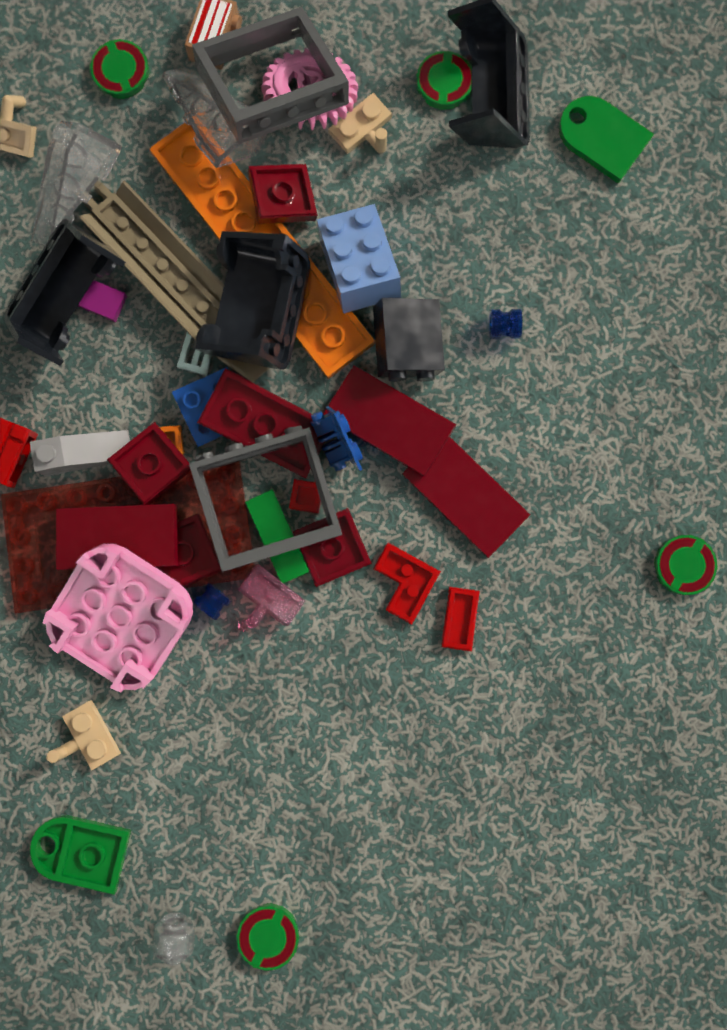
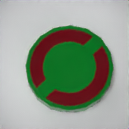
M123 39L110 40L101 45L93 54L90 64L91 76L99 90L116 99L131 98L141 92L150 74L149 63L142 49L132 41Z
M451 51L435 52L427 56L419 65L416 74L417 91L431 107L440 110L454 109L470 97L472 91V68L469 62L460 54Z
M679 535L665 541L657 550L654 560V567L660 584L668 591L679 595H694L706 590L714 581L718 569L717 557L711 546L703 539L693 535Z
M267 903L256 908L254 907L246 913L240 922L236 937L238 950L243 959L254 968L268 971L279 969L289 963L296 953L300 935L298 925L291 912L283 906Z

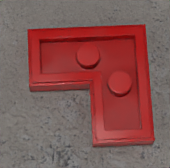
M387 543L373 569L399 583V586L385 610L412 625L441 571Z

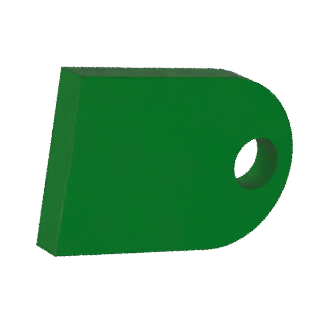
M583 96L573 100L563 111L559 122V135L563 144L571 152L618 184L654 136V133L604 99L595 96ZM574 112L580 113L584 117V122L575 124L570 120L569 115Z
M69 815L57 816L42 824L35 832L30 845L31 860L36 870L50 880L114 895L118 889L131 830ZM45 836L51 837L55 842V850L51 853H47L41 848L40 842Z

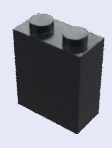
M381 298L373 306L378 377H388V381L391 382L404 381L407 379L406 377H417L419 382L434 380L435 376L445 370L439 299Z

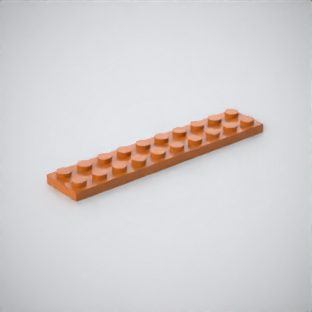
M196 114L149 148L153 157L219 241L222 231L286 234L301 248L282 223L258 224L250 182ZM309 258L310 273L295 338L327 379H330L375 344V340L352 311L343 313L337 292Z

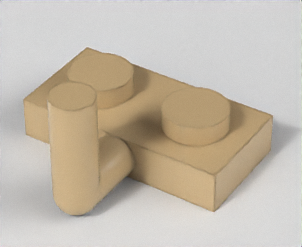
M372 93L354 107L352 112H348L345 120L341 118L337 121L336 126L332 125L329 128V134L347 154L365 140L378 153H384L387 149V131L381 127L392 119V113Z
M5 95L2 98L0 113V150L25 157H33L37 127L12 121L14 108H24L26 100L23 96Z
M92 700L62 716L74 739L47 753V760L55 763L80 749L92 771L121 754Z

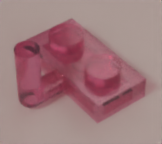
M256 564L237 590L257 606L248 618L239 621L238 629L246 632L256 628L266 613L283 626H288L305 600L262 566Z

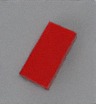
M449 587L441 647L472 652L480 591Z

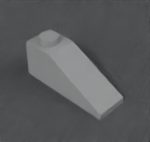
M129 431L65 435L31 441L30 448L34 472L43 476H51L108 465L110 463L107 459L130 441Z

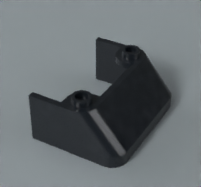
M477 0L448 10V17L461 30V39H459L460 53L472 64V114L450 120L449 127L471 146L501 148L527 146L530 141L528 46L524 34L496 0Z
M63 219L55 228L5 312L4 321L16 343L61 366L64 361L58 351L64 350L70 340L66 324L96 276L101 278L105 274L110 275L115 269L116 264L123 267L126 262L115 251L68 219Z

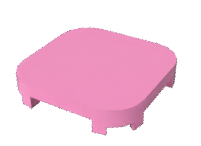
M102 544L92 548L78 559L76 568L54 605L46 612L43 624H46V633L51 641L49 647L57 654L62 650L113 682L110 687L113 690L122 692L123 690L144 689L160 671L188 627L193 615L192 600L187 590L177 581L128 549L116 544Z

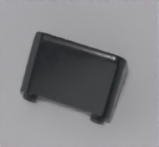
M222 231L220 242L216 248V255L222 266L227 269L216 323H206L200 328L196 335L195 349L204 354L284 370L291 360L310 273L309 256L286 234Z

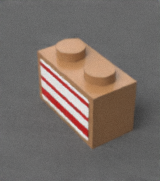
M199 1L185 42L186 52L190 61L195 62L192 44L241 28L242 17L238 13L235 1ZM224 64L215 66V68L222 70Z

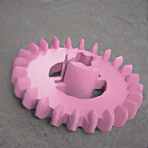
M298 49L294 50L293 55L285 53L283 54V59L276 58L274 64L267 67V73L263 75V84L261 85L264 101L291 92L288 85L293 78L297 80V89L323 80L322 76L326 78L308 49H305L303 53ZM336 57L335 60L349 81V104L306 119L309 121L312 131L314 130L316 120H319L323 129H325L328 117L333 125L336 126L338 116L345 120L347 111L352 112L354 103L357 101L358 84L355 81L356 76L350 71L349 65L342 64L343 60L339 57ZM305 120L298 122V127L300 130L302 129Z

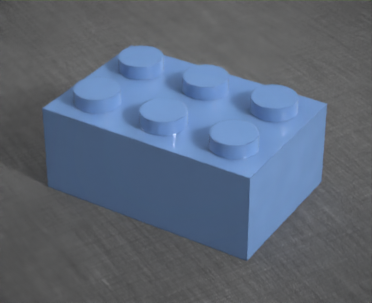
M375 204L317 219L320 243L343 313L375 305L381 298H401L400 275Z

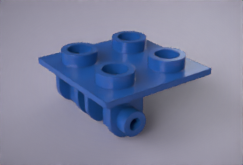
M225 368L172 391L197 447L222 436L197 422Z
M326 406L328 414L323 415L322 411L311 415L313 420L311 425L317 437L321 436L318 438L320 443L337 437L336 440L322 446L323 451L329 450L324 453L330 467H334L335 471L342 470L346 467L345 462L349 460L359 471L362 470L359 460H362L363 456L357 443H353L352 439L348 438L346 434L351 429L344 414H340L338 410L335 411Z

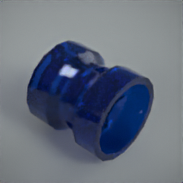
M490 309V339H500L502 336H509L511 339H521L523 326L521 309H511L509 312H502L500 309Z

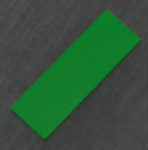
M273 489L245 501L264 546L294 537ZM299 548L270 557L282 585L309 573Z

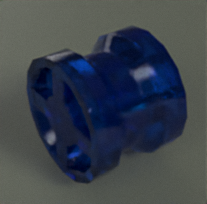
M208 582L205 586V592L202 596H197L193 602L204 613L217 620L221 616L220 611L223 607L229 606L232 600L216 586Z

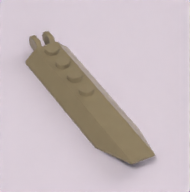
M98 180L93 186L104 201L98 205L84 191L79 197L92 213L80 215L79 218L104 245L115 251L126 262L124 266L196 341L197 332L204 324L216 323L224 284L125 180L121 183L116 194H112ZM215 356L253 383L270 369Z

